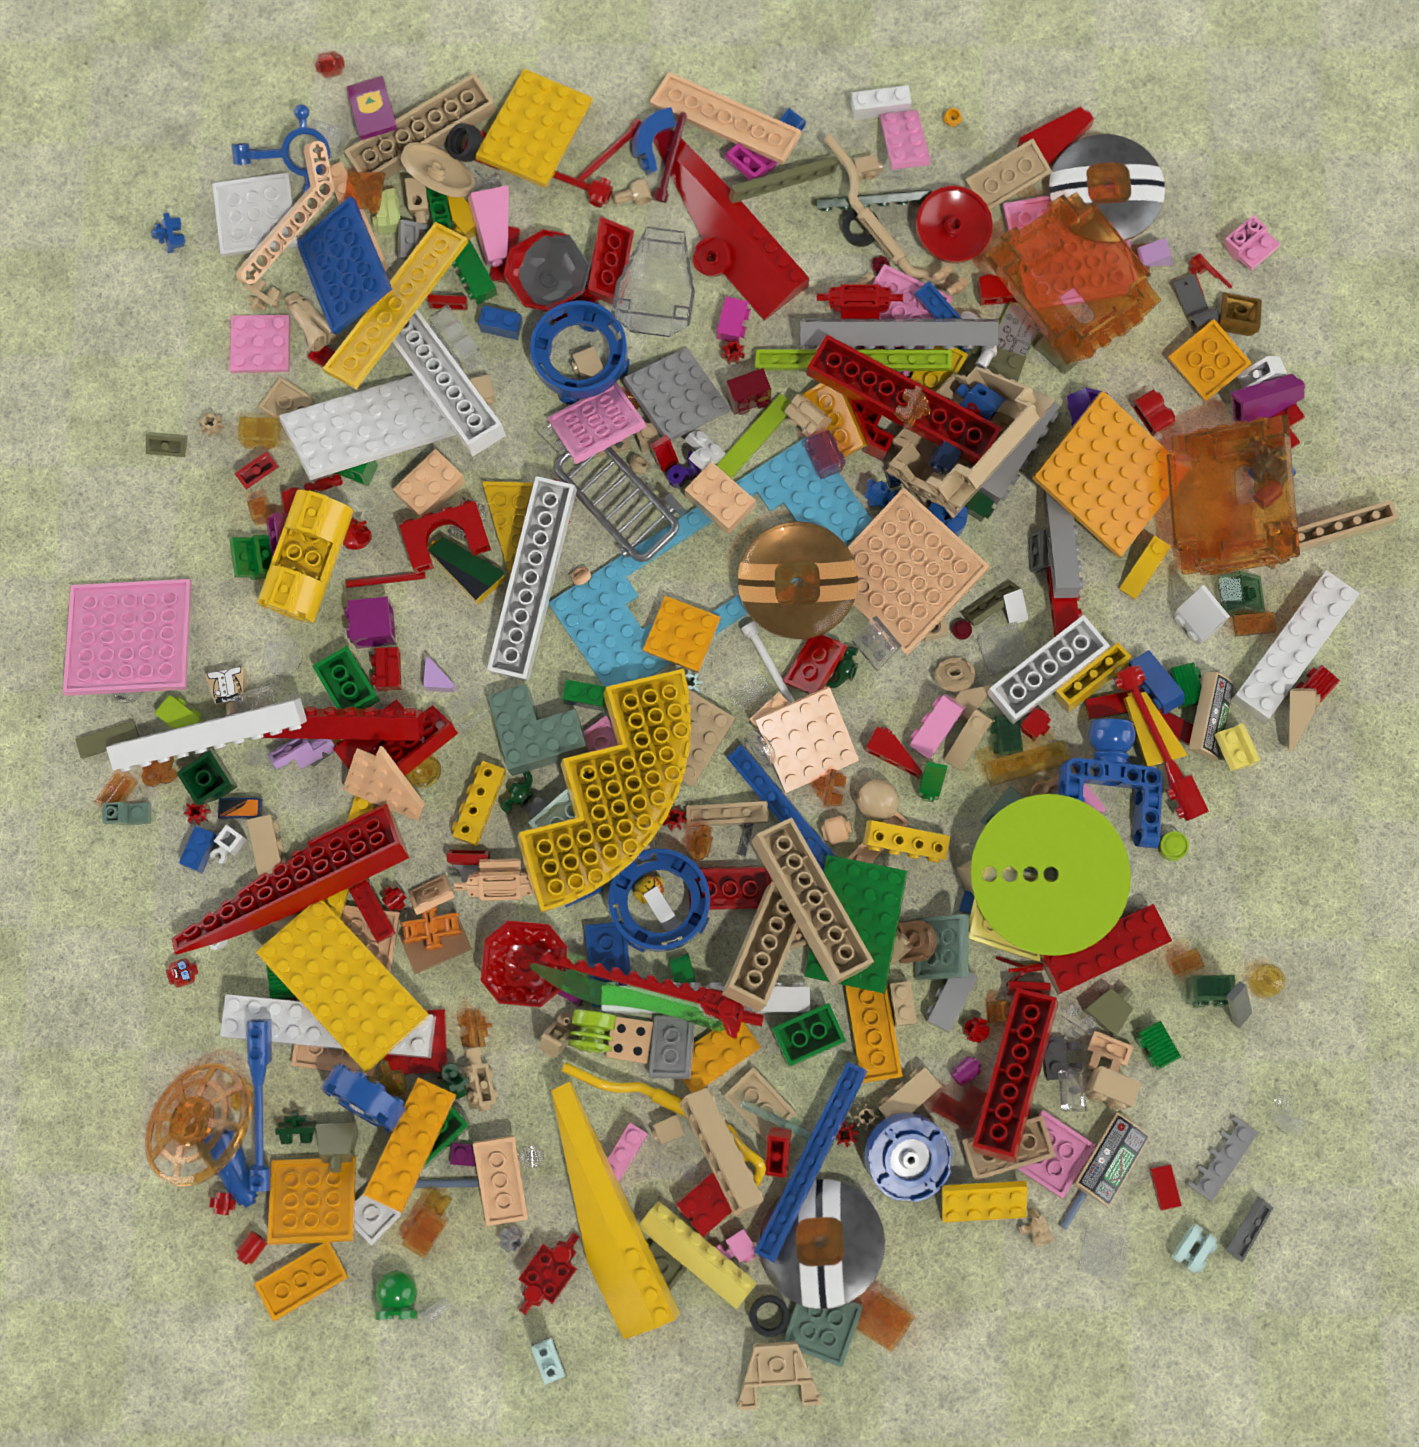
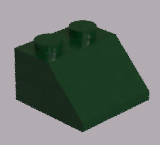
M211 750L176 773L197 807L218 800L238 787L218 754Z

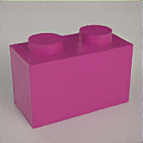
M725 297L717 328V339L723 341L730 340L731 342L738 340L739 344L740 339L745 338L747 327L744 326L745 320L749 321L751 309H748V301Z

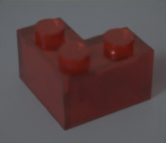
M971 1084L967 1085L959 1101L941 1092L930 1112L961 1130L969 1132L985 1102L987 1093Z

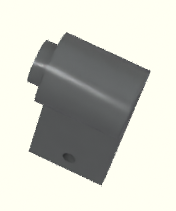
M1194 274L1172 283L1195 334L1213 319L1219 324L1220 313L1213 308L1209 309Z

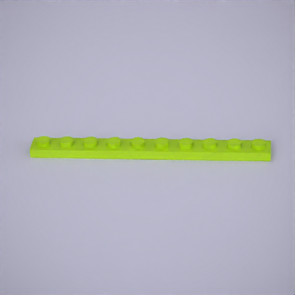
M756 349L755 369L764 368V371H807V367L818 349ZM857 350L895 371H952V350Z

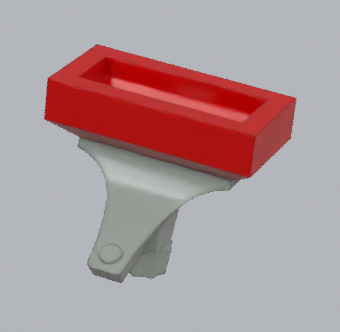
M449 849L447 852V862L459 870L462 882H467L468 876L480 869V859H490V851Z

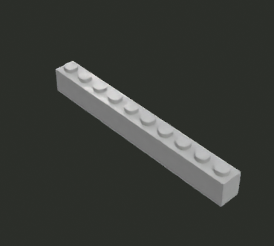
M802 319L800 322L801 346H805L806 349H816L827 334L854 349L856 346H864L865 349H874L876 346H883L885 349H894L895 346H903L904 349H913L915 346H923L924 349H933L935 346H943L944 349H953L954 346H962L964 349H973L974 346H982L983 349H993L994 346H998L999 319Z

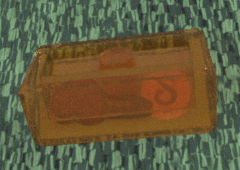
M117 769L94 803L103 808L102 803L125 802L138 783Z

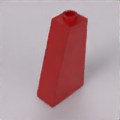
M1080 106L1021 136L1017 147L1034 139L1050 167L1067 147L1078 141L1092 127L1095 118H1093L1090 111L1084 110Z

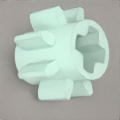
M688 670V674L685 675L686 680L689 682L693 680L694 685L693 687L689 685L688 689L699 693L697 685H702V681H697L699 674L692 675L691 671Z

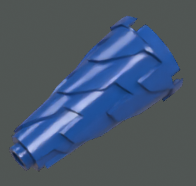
M231 1124L208 1136L206 1139L195 1143L204 1160L208 1161L216 1176H219L228 1193L232 1194L239 1206L243 1205L246 1208L256 1202L254 1198L257 1197L256 1192L249 1191V1168L245 1161L246 1157L240 1144L241 1139L235 1125Z

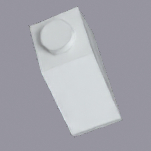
M1267 356L1245 369L1237 377L1243 389L1282 377L1287 372L1280 356Z

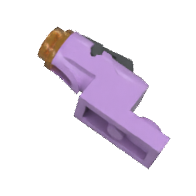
M292 739L267 755L276 769L287 765L293 759H295L300 769H303L309 765L316 766L324 758L334 752L333 749L342 741L340 739H311L310 741H307V739Z

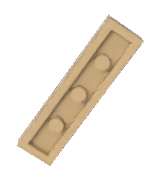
M767 801L686 806L687 827L768 823Z

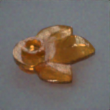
M170 756L168 761L158 763V760L151 761V765L142 767L144 770L141 776L143 783L146 786L155 787L160 783L168 784L174 781L178 776L177 772L171 769L174 756ZM151 774H155L153 778H148Z

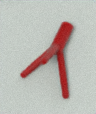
M996 956V960L1016 966V968H1009L1008 972H1020L1010 981H1017L1026 973L1044 970L1042 962L1023 965Z

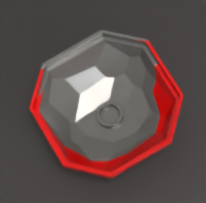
M542 229L510 248L503 275L524 307L548 312L552 308L570 302L584 293L590 264L569 234Z

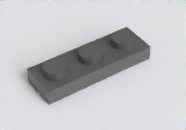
M1256 1198L1226 1251L1242 1263L1274 1209L1264 1199Z

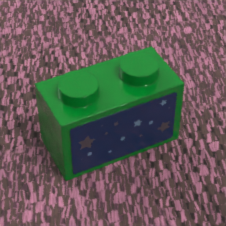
M566 679L562 700L567 705L603 711L605 704L603 693L606 687Z

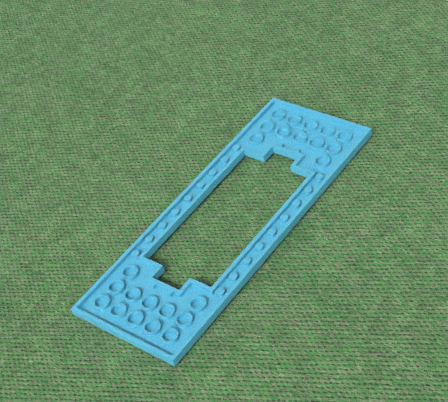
M813 436L811 438L805 437L736 482L750 496L758 494L770 512L784 504L796 523H806L821 527L835 535L846 548L872 522V518ZM697 507L678 519L679 530L676 536L650 560L638 562L631 558V556L626 558L622 555L592 574L586 583L573 586L549 602L548 605L604 687L653 676L672 664L643 652L653 623L642 629L626 606L639 597L626 577L713 522ZM671 524L634 547V549L639 554H645L670 531ZM789 562L776 570L775 596L818 569L816 564L812 562ZM740 595L712 612V614L721 617L715 635L748 614L742 604Z

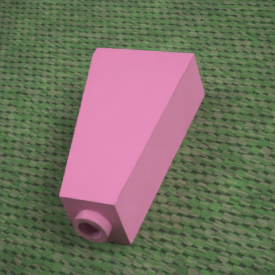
M508 185L472 192L468 197L485 265H492V267L502 265L507 258Z

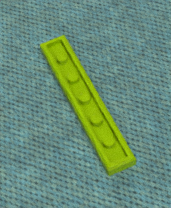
M780 393L716 466L732 479L786 419L787 415L784 411L791 404V401Z

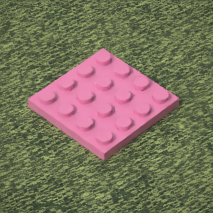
M617 382L605 392L593 397L583 398L547 417L549 424L576 464L647 427L643 418Z

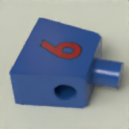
M963 383L956 391L964 399L960 406L991 421L1006 400L982 383H978L972 390Z

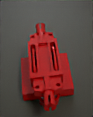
M841 284L840 287H831L829 293H817V301H828L830 308H833L837 313H841L840 319H880V313H886L890 308L891 302H903V293L892 294L890 287H881L880 284Z
M572 1232L566 1242L558 1241L553 1249L542 1244L518 1278L519 1281L527 1286L522 1293L526 1300L519 1309L520 1312L523 1311L522 1314L526 1315L532 1305L539 1307L544 1299L553 1305L578 1268L572 1265L571 1260L576 1255L573 1246L580 1237Z

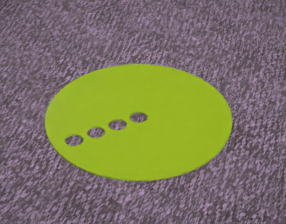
M1040 794L1009 804L987 823L973 851L971 884L976 903L982 915L1003 939L1031 953L1055 956L1071 954L1086 949L1110 932L1118 922L1127 904L1131 886V870L1128 854L1120 835L1099 811L1080 800L1068 796ZM985 867H993L996 870L997 877L994 881L987 882L983 879L982 870ZM1006 867L1016 869L1017 878L1015 881L1008 882L1003 878L1002 872ZM1026 867H1034L1037 870L1038 877L1035 881L1028 882L1024 879L1023 871ZM1047 867L1057 869L1058 878L1056 881L1049 882L1044 878L1043 873Z

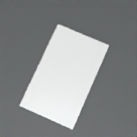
M1022 589L1003 595L1010 626L1028 620Z

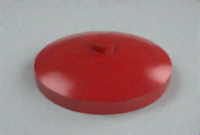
M945 186L930 193L922 202L916 215L915 227L921 245L931 256L942 262L957 264L972 260L984 250L992 235L993 221L989 207L977 193L962 186Z

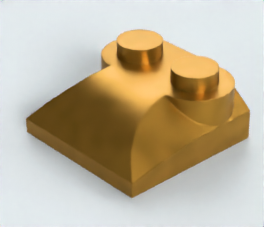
M1223 292L1219 325L1225 332L1244 336L1254 335L1259 331L1261 325L1262 299Z

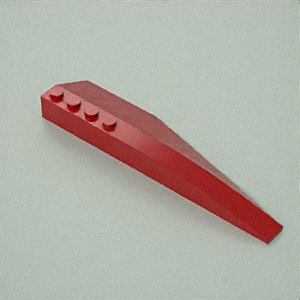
M673 129L660 132L653 139V143L664 165H666L675 132ZM681 138L671 172V179L702 239L707 237L718 238L729 246L732 264L723 275L765 321L808 288L809 277L742 201L731 202L729 198L731 189ZM711 252L710 255L712 257V260L714 261L716 254H713Z
M385 803L312 839L307 843L309 846L302 851L296 850L292 853L293 857L285 863L279 862L275 865L271 874H262L238 891V896L231 901L227 899L221 903L222 907L214 913L210 911L205 914L200 923L191 924L171 938L174 953L178 955L219 943L281 920L408 859L409 855L388 804Z

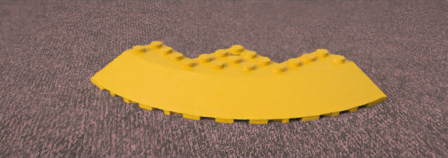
M684 669L607 686L603 695L618 745L563 758L561 763L576 818L519 832L518 842L527 875L541 913L569 904L595 891L613 879L637 858L652 841L666 820L679 793L690 750L691 707ZM584 773H586L587 776H591V778H584Z

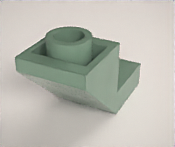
M1010 785L980 822L986 826L1000 810L1025 797Z
M102 803L103 824H151V803Z

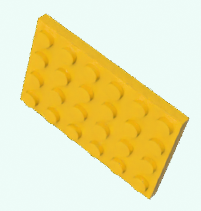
M523 69L476 153V159L546 189L593 102V97Z

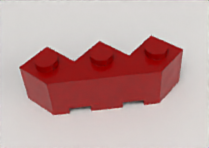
M847 397L867 446L862 448L864 453L882 461L888 452L894 435L877 428L882 415Z

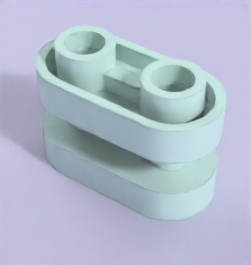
M1196 1223L1189 1228L1172 1255V1258L1178 1263H1181L1184 1259L1188 1261L1186 1268L1192 1273L1202 1271L1206 1265L1205 1259L1207 1255L1212 1254L1218 1246L1216 1243L1217 1238L1210 1233L1205 1237L1202 1236L1203 1228ZM1194 1243H1199L1200 1245L1194 1254H1191L1189 1251Z

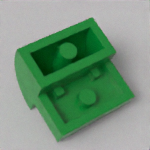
M269 535L232 537L229 541L235 578H250V580L266 578L273 558Z

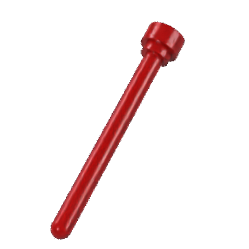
M636 118L631 123L630 130L576 179L585 181L634 137L642 122Z

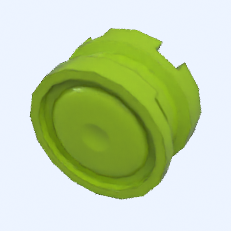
M1178 831L1166 833L1160 839L1158 846L1160 855L1168 861L1180 860L1189 850L1187 837Z

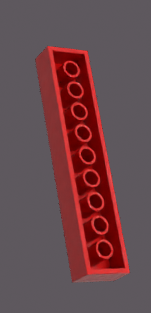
M827 334L807 367V376L938 446L947 441L962 451L959 456L960 458L973 465L981 459L1000 435L1002 427Z

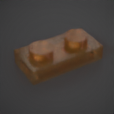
M1274 612L1235 615L1232 617L1235 637L1269 634L1277 631Z

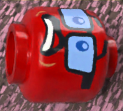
M184 958L170 963L166 974L170 985L174 984L175 987L180 988L194 983L198 970L195 962L190 963L189 959Z

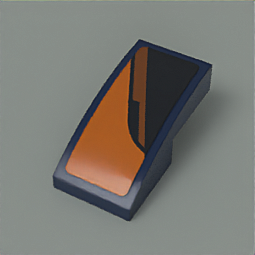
M219 798L218 819L248 820L261 817L263 799Z

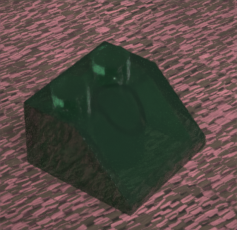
M1242 571L1218 576L1221 606L1230 617L1266 615L1261 576Z

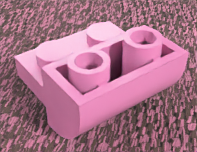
M1254 215L1225 239V247L1229 255L1236 262L1239 260L1250 271L1256 268L1280 246V243L1267 232V226Z

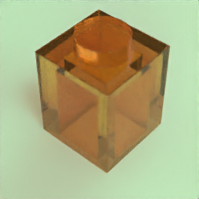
M267 496L247 501L254 524L256 526L266 524V519L273 514L272 506Z
M1197 948L1170 959L1172 962L1170 968L1173 974L1178 975L1179 978L1205 967Z

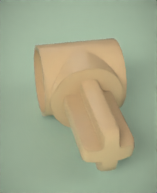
M637 180L631 184L629 190L615 193V203L618 205L634 201L637 205H643L651 202L652 195L647 180Z

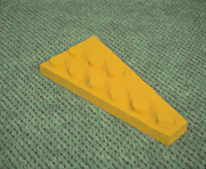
M482 481L508 573L511 576L534 483Z

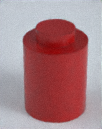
M251 1231L236 1250L238 1254L236 1258L245 1265L248 1263L253 1264L267 1246V1241L258 1233Z

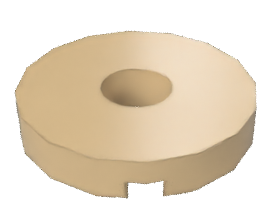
M961 658L944 660L935 670L936 683L947 691H963L974 683L975 668L969 661H962ZM959 673L958 676H952L951 674Z

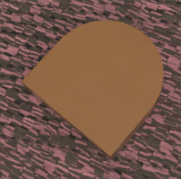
M922 920L899 922L898 931L909 939L910 943L908 944L912 948L900 959V963L922 962L929 959L937 945V936L934 928L928 922Z

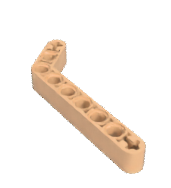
M310 141L305 145L304 155L310 188L238 268L236 277L239 282L244 284L255 283L332 196L334 187L327 149L323 142ZM313 148H317L318 152H313ZM317 165H320L322 168L320 175L316 173ZM321 184L326 189L324 194H321L319 190ZM309 198L313 201V207L311 209L307 206V201ZM296 213H299L301 216L299 223L294 219ZM284 227L288 229V235L286 237L282 235V229ZM272 241L276 244V249L273 252L269 248V244ZM259 255L263 258L261 266L257 264V257ZM245 272H249V279L246 278L247 275Z

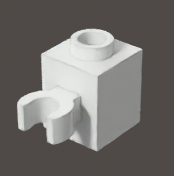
M226 825L214 840L220 847L214 849L210 853V857L214 859L217 854H221V859L218 863L222 865L227 860L228 852L236 856L247 839Z

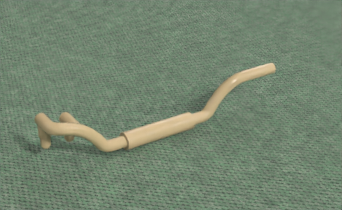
M831 134L826 136L824 142L848 172L850 179L849 203L857 212V218L894 264H898L908 276L934 283L943 289L948 296L961 293L969 282L965 277H961L954 284L948 282L946 278L953 272V267L950 264L945 265L937 273L914 268L905 258L907 256L872 211L868 207L865 208L858 199L859 176L853 161Z

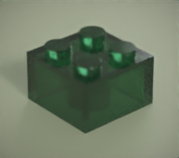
M1196 975L1185 979L1186 1004H1192L1193 1008H1204L1205 1006H1210V1004H1213L1215 1008L1226 1007L1229 1005L1227 995L1235 987V975Z

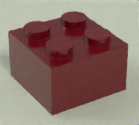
M764 368L726 381V395L734 415L738 413L739 415H744L750 412V409L756 407L759 409L764 408L771 402V386Z

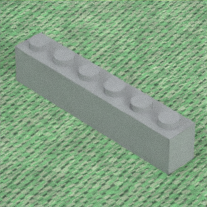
M1053 403L1042 420L978 490L993 500L994 504L997 505L1000 500L1005 501L1010 493L1007 488L1010 484L1015 485L1020 477L1017 472L1020 468L1025 469L1030 461L1027 456L1030 452L1034 454L1040 445L1037 443L1039 437L1044 438L1049 430L1046 427L1049 421L1053 423L1059 413L1056 411L1059 407L1058 403Z
M1044 490L1043 500L1054 598H1075L1079 596V592L1083 590L1084 586L1083 578L1079 576L1082 565L1081 560L1077 558L1080 548L1079 543L1075 541V537L1078 534L1077 525L1073 523L1075 518Z

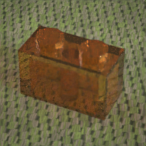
M429 1208L418 1211L414 1218L416 1223L413 1228H408L402 1236V1239H404L402 1245L421 1258H426L448 1223L447 1220Z

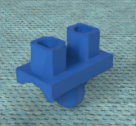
M163 213L164 219L161 221V224L155 225L156 229L151 232L153 239H158L159 244H163L165 238L167 252L174 253L175 248H181L185 245L184 235H174L173 231L181 230V220L179 217H170L169 213Z
M870 479L867 481L868 489L865 498L868 499L869 506L876 507L878 505L884 509L900 491L896 489L891 491L885 482H876Z

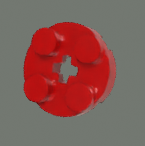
M704 238L695 247L696 250L692 258L693 264L698 272L708 277H717L723 274L732 264L729 246L718 238ZM711 252L716 254L714 261H708Z

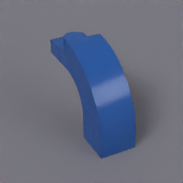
M672 107L664 108L651 114L640 124L634 135L632 145L633 157H641L640 165L646 175H651L658 171L652 148L655 135L676 127Z

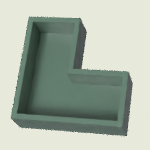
M527 684L488 695L507 770L512 776L560 762L563 758L589 752L580 717L576 709L538 720L532 694Z

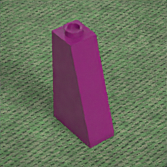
M1292 373L1232 392L1234 421L1246 431L1305 398L1304 382Z

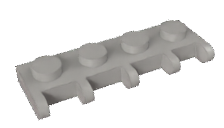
M1232 1116L1231 1120L1237 1125L1229 1135L1224 1131L1220 1134L1226 1139L1218 1152L1212 1148L1209 1150V1153L1215 1157L1208 1168L1205 1169L1200 1165L1197 1169L1203 1175L1195 1185L1191 1181L1187 1183L1190 1188L1210 1202L1218 1194L1258 1134V1132L1235 1116Z

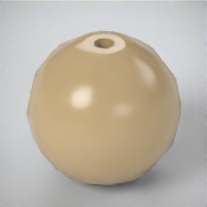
M874 779L867 782L860 789L857 804L866 818L873 821H883L890 818L897 811L899 795L896 788L890 782L883 779Z

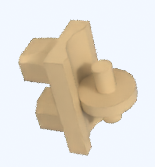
M260 278L251 285L245 284L244 286L245 289L257 296L256 298L250 296L248 299L252 303L251 310L257 312L259 309L265 311L267 306L263 304L264 301L278 310L281 305L277 302L282 293L272 286L266 295L262 293L267 283Z

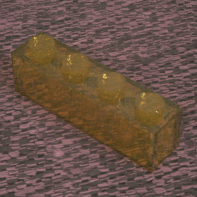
M1062 740L985 763L984 770L991 787L1060 767L1062 763L1070 760L1065 742Z

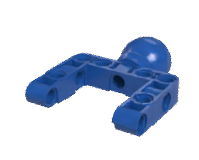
M1122 719L1094 720L1091 722L1088 737L1090 744L1097 752L1093 754V759L1072 758L1061 764L1059 768L1058 795L1068 796L1085 803V797H1083L1084 783L1135 789L1134 845L1136 847L1156 849L1160 842L1162 774L1155 767L1133 765L1127 760L1129 755L1126 752L1131 749L1136 738L1133 722ZM1070 765L1074 767L1075 774L1071 772ZM1089 768L1093 769L1094 776L1090 774ZM1128 772L1131 774L1132 780L1128 778ZM1146 775L1150 777V783L1147 781ZM1145 814L1149 817V823L1145 819Z

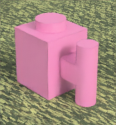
M744 1229L726 1240L730 1247L728 1250L724 1251L721 1244L715 1247L729 1260L735 1255L739 1262L744 1261L745 1264L756 1257L754 1254L756 1248Z

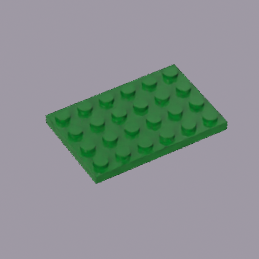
M827 855L824 875L874 961L867 969L838 984L884 994L887 988L908 871ZM810 947L804 977L830 982Z

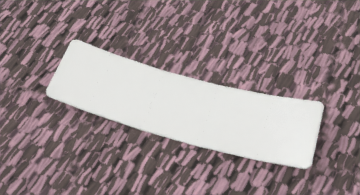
M657 886L644 894L646 901L666 932L674 930L681 925Z

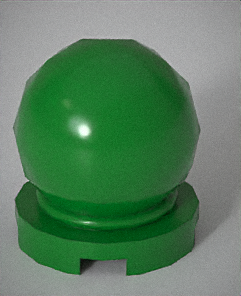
M395 1270L381 1277L375 1291L376 1300L381 1308L380 1311H375V1320L394 1319V1315H399V1320L417 1319L418 1310H412L411 1306L416 1301L418 1291L416 1282L410 1274Z

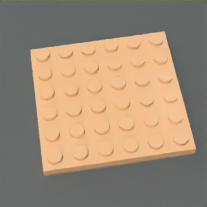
M904 487L847 547L853 557L858 576L857 594L853 605L907 656L991 568L988 563Z

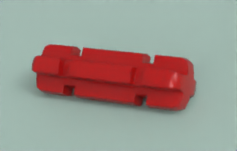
M340 474L332 475V478L326 477L316 480L314 483H305L304 489L306 491L314 492L317 490V492L333 488V485L335 487L342 485L343 480Z

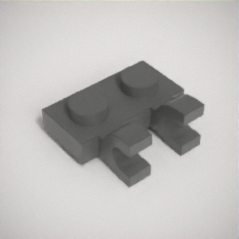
M1063 1037L1049 1039L1044 1057L1047 1081L1068 1079V1072L1083 1070L1082 1062L1068 1064L1066 1062L1065 1052L1080 1050L1079 1041L1064 1043Z

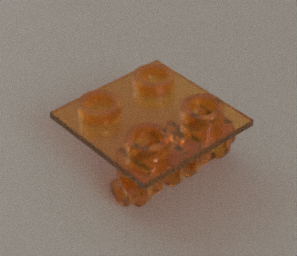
M348 172L344 201L351 196L356 200L359 209H369L371 214H377L381 205L385 173Z

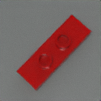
M367 879L348 889L377 943L396 934Z

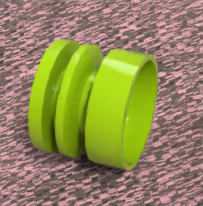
M573 1010L571 1024L580 1027V1031L570 1032L569 1035L578 1037V1040H569L568 1046L591 1053L611 1052L612 1046L603 1044V1041L612 1042L613 1038L604 1035L605 1031L615 1030L617 1016L587 1010Z

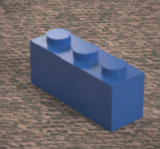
M1150 650L1129 661V667L1133 665L1141 667L1146 680L1142 681L1143 684L1140 685V689L1142 692H1146L1152 699L1151 701L1157 710L1160 709L1165 715L1184 703V692Z

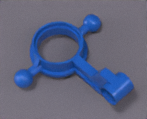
M300 104L294 109V115L299 119L300 128L291 131L286 136L281 149H250L248 143L233 144L232 152L234 165L251 164V159L283 158L285 165L290 171L305 177L304 194L310 188V181L307 169L296 165L291 158L290 145L293 139L303 134L315 137L325 144L328 160H330V146L326 138L319 131L307 127L306 119L309 117L310 111L306 105ZM316 166V173H321V166Z

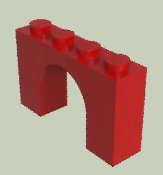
M465 501L460 506L454 508L446 507L441 512L435 514L427 513L422 518L416 520L408 519L399 525L415 574L434 569L428 550V540L435 529L444 525L456 526L464 532L472 556L491 550L476 501Z

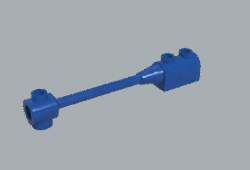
M250 1019L247 1021V1064H249L254 1085L255 1165L249 1168V1191L251 1192L270 1190V1167L264 1165L263 1085L267 1065L272 1061V1019Z

